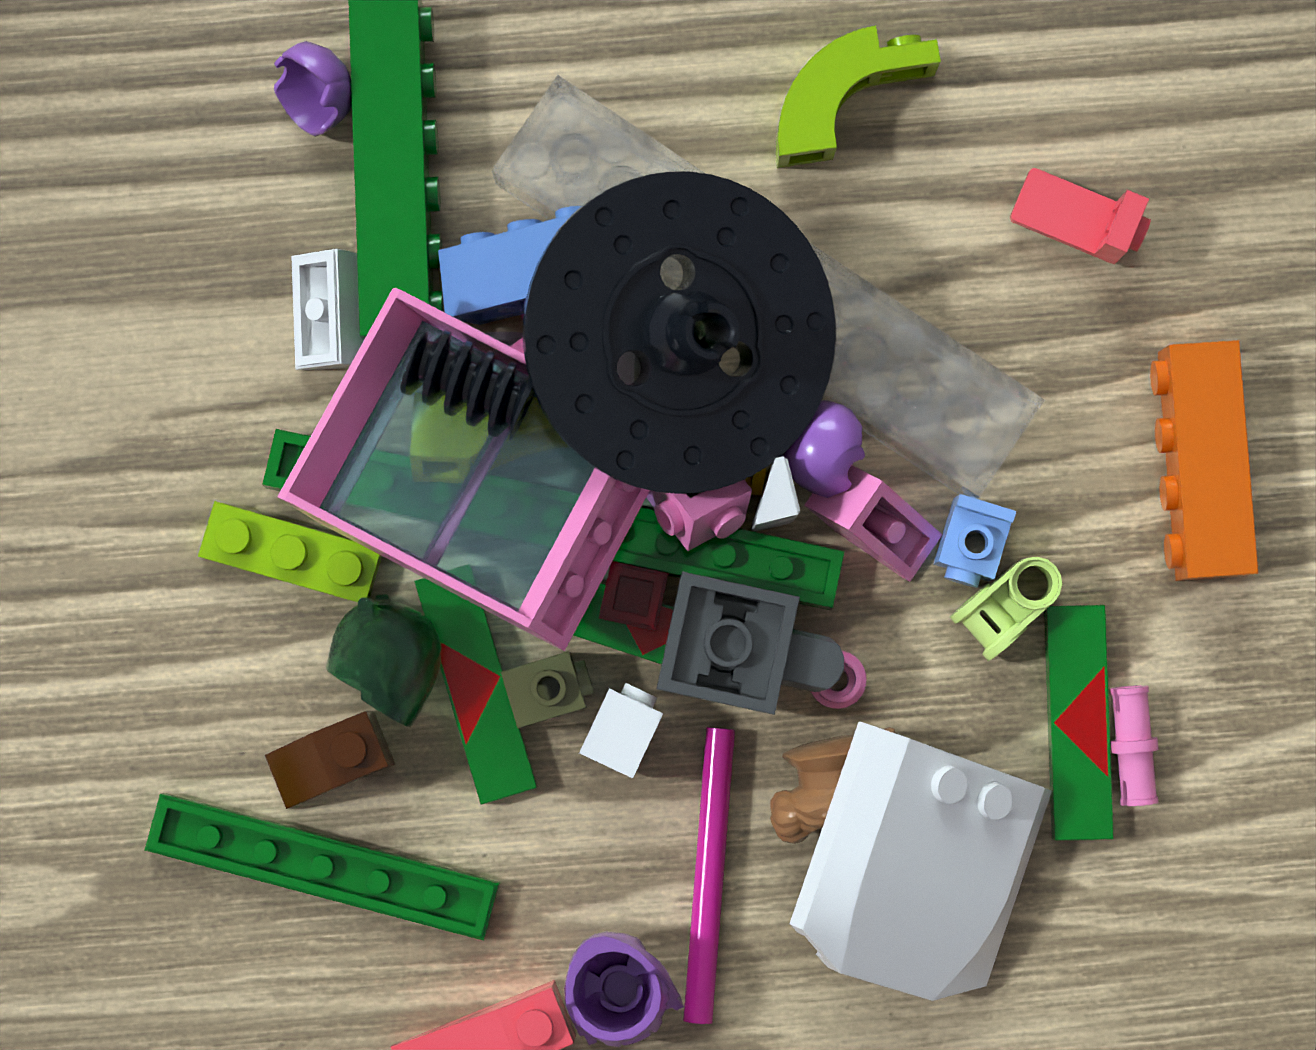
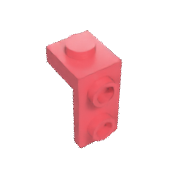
M1032 168L1028 172L1010 215L1011 222L1111 264H1116L1127 253L1128 249L1138 251L1151 222V219L1142 216L1149 198L1127 190L1118 201H1114L1037 168Z

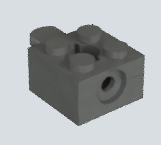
M682 571L656 690L775 715L781 685L811 692H821L829 689L842 675L844 656L840 646L833 639L793 629L800 597Z

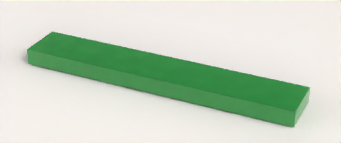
M160 793L144 851L483 941L486 937L500 884L498 881L167 793Z

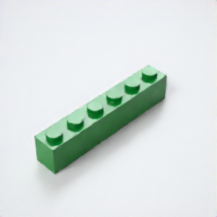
M348 0L360 337L363 340L393 288L400 289L445 313L443 291H433V269L440 268L438 250L442 249L441 234H431V212L440 211L441 196L439 177H429V155H438L439 141L437 121L427 120L426 98H436L437 88L435 64L425 63L424 42H434V16L432 7H423L422 0Z

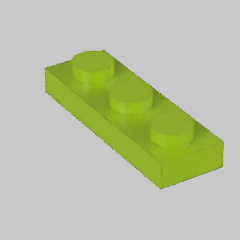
M214 501L198 554L200 558L364 605H368L382 558L378 553L353 540Z

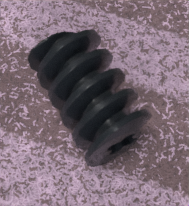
M446 329L434 342L428 340V332H426L419 340L408 362L400 385L401 392L405 395H412L423 385L422 401L424 404L433 406L445 395V414L455 416L467 405L465 420L468 425L475 427L489 415L488 435L498 437L507 427L511 426L509 437L511 441L518 431L535 395L529 376L519 384L515 382L516 362L510 361L497 373L493 371L495 352L489 350L476 363L471 360L472 341L467 340L456 352L450 350L451 331Z

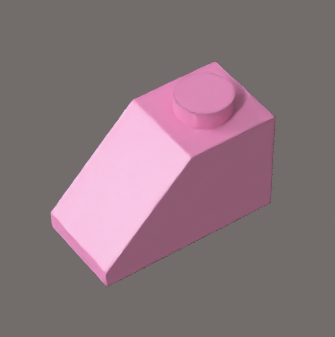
M851 465L847 474L848 479L852 483L849 489L828 498L812 493L804 506L835 532L909 582L913 579L942 536L935 527L882 480Z

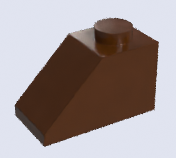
M364 711L310 733L265 755L286 809L395 765L374 711Z

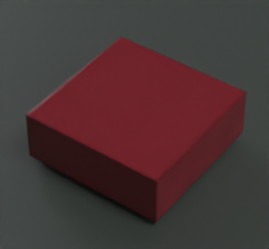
M612 561L599 619L656 631L668 573Z

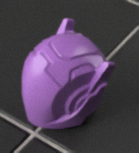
M608 931L594 934L584 940L572 955L565 980V1003L578 1034L584 1036L589 1045L597 1043V1040L605 1043V1045L618 1048L621 1045L637 1043L659 1030L662 1024V1016L667 1009L679 1010L684 1007L681 996L665 967L658 959L646 951L644 945L637 937Z

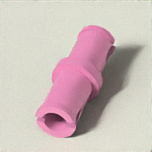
M1134 685L1110 688L1113 698L1116 739L1110 741L1111 753L1118 756L1121 790L1120 805L1145 806L1157 804L1159 801L1156 795L1153 751L1159 749L1158 738L1151 737L1148 703L1149 686Z

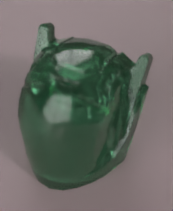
M378 594L375 599L360 598L358 605L348 611L337 625L332 638L326 670L342 682L361 691V700L394 721L411 727L428 700L440 671L442 646L439 634L431 621L422 615L421 612L406 604L391 601L387 594Z

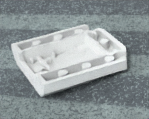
M858 722L790 925L797 933L804 935L817 950L816 955L828 968L847 976L931 1001L987 986L1052 791L910 738Z

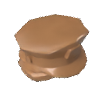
M884 728V730L895 733L894 728ZM841 735L802 744L783 754L782 757L797 769L799 781L798 787L791 791L782 790L776 792L770 800L771 823L777 836L783 842L792 844L803 842L810 833L823 828L854 735Z

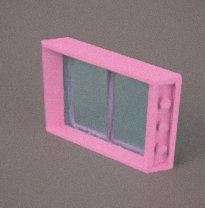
M393 288L277 497L318 523L565 651L650 490L634 487L613 479L579 457L551 426L535 395L518 431L510 441L511 426L507 427L498 437L488 435L489 415L475 427L468 425L465 420L467 405L455 416L445 414V395L433 406L424 404L422 401L423 385L412 395L403 394L400 385L404 372L419 340L426 332H428V340L434 342L446 329L451 331L450 350L456 352L467 340L472 341L471 360L476 363L489 350L495 352L493 371L497 373L510 361L516 362L515 382L519 384L529 375L523 353L400 289Z

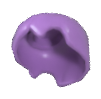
M304 41L286 50L274 62L276 68L284 66L281 78L274 85L275 94L286 113L302 130L315 137L322 135L340 123L351 110V77L346 65L330 49Z
M829 400L821 401L815 415L801 436L780 456L788 459L792 479L807 491L826 498L849 489L852 483L848 479V470L854 462L863 460L865 457L864 450L861 447L862 425L852 410L846 406Z

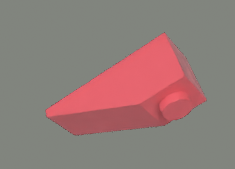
M552 980L391 1046V1050H560L574 1044L576 1033L556 982Z

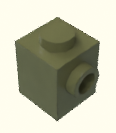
M569 651L501 672L517 728H523L585 709L587 705L584 696L594 693L585 660L573 662L571 652Z

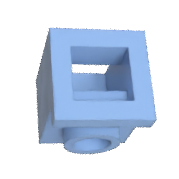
M959 494L953 498L933 564L946 568L944 578L966 586L978 588L980 579L985 581L994 580L1016 511ZM969 532H978L984 537L985 547L981 553H972L966 548L965 537Z

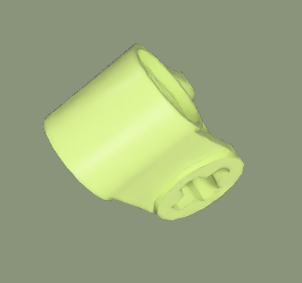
M1040 557L1021 559L1012 564L991 584H986L950 616V619L955 624L963 623L985 648L982 655L987 661H990L1013 643L1034 619L1055 602L1062 588L1061 574L1057 567L1048 559ZM1028 567L1039 569L1047 580L1045 593L1035 601L1026 599L1018 589L1017 581L1019 575ZM980 611L994 625V627L997 629V632H995L990 627V625L982 618V616L980 615Z

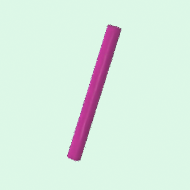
M706 727L683 1021L688 1023L712 1024L735 739L734 729Z

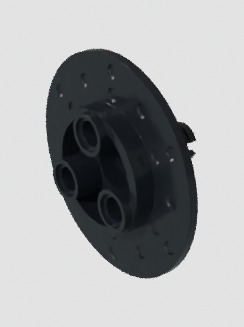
M690 171L649 174L620 183L590 199L569 217L546 246L530 281L525 301L523 350L526 369L534 394L551 426L579 457L595 469L628 485L655 492L681 494L716 490L736 484L772 464L775 458L780 457L791 447L812 420L823 399L834 363L836 318L833 298L823 267L811 244L798 226L767 198L744 185L711 174ZM668 257L677 260L683 270V279L675 290L667 287L660 275L661 266ZM702 321L706 329V335L697 343L694 336V327L696 322ZM734 347L739 352L740 362L736 371L731 375H727L721 369L719 362L723 354ZM628 351L638 357L641 365L639 377L630 385L625 384L617 373L619 358Z

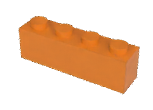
M1239 340L1168 345L1158 352V361H1152L1150 369L1152 392L1155 396L1161 395L1163 418L1156 419L1155 441L1158 452L1166 453L1167 476H1161L1159 486L1162 509L1170 511L1172 534H1166L1164 539L1166 565L1168 569L1175 568L1176 581L1245 577L1258 574Z

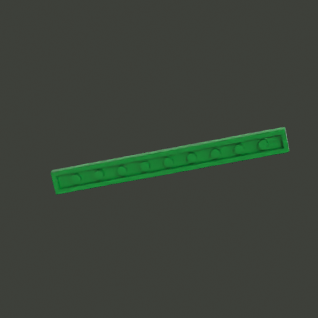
M280 429L275 430L262 483L266 489L281 491L311 436ZM375 450L345 506L440 526L463 484L413 482L410 457ZM487 474L458 530L551 550L580 494ZM641 507L613 562L668 573V576L680 578L683 571L800 597L798 604L831 611L834 605L845 551L744 529H738L730 536L722 539L715 536L687 551L675 535L670 536L662 529L657 521L654 510Z

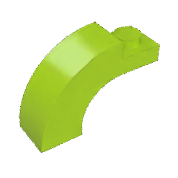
M875 25L847 33L818 51L800 70L786 95L776 136L775 155L777 168L833 160L837 149L835 117L843 104L857 92L871 86L935 76L941 62L937 39L921 41L920 35H904L887 41V47L880 48Z

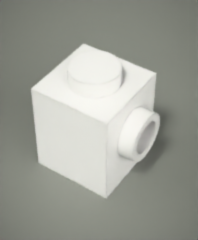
M625 683L621 693L609 688L579 753L633 778L663 713L653 709L657 697Z

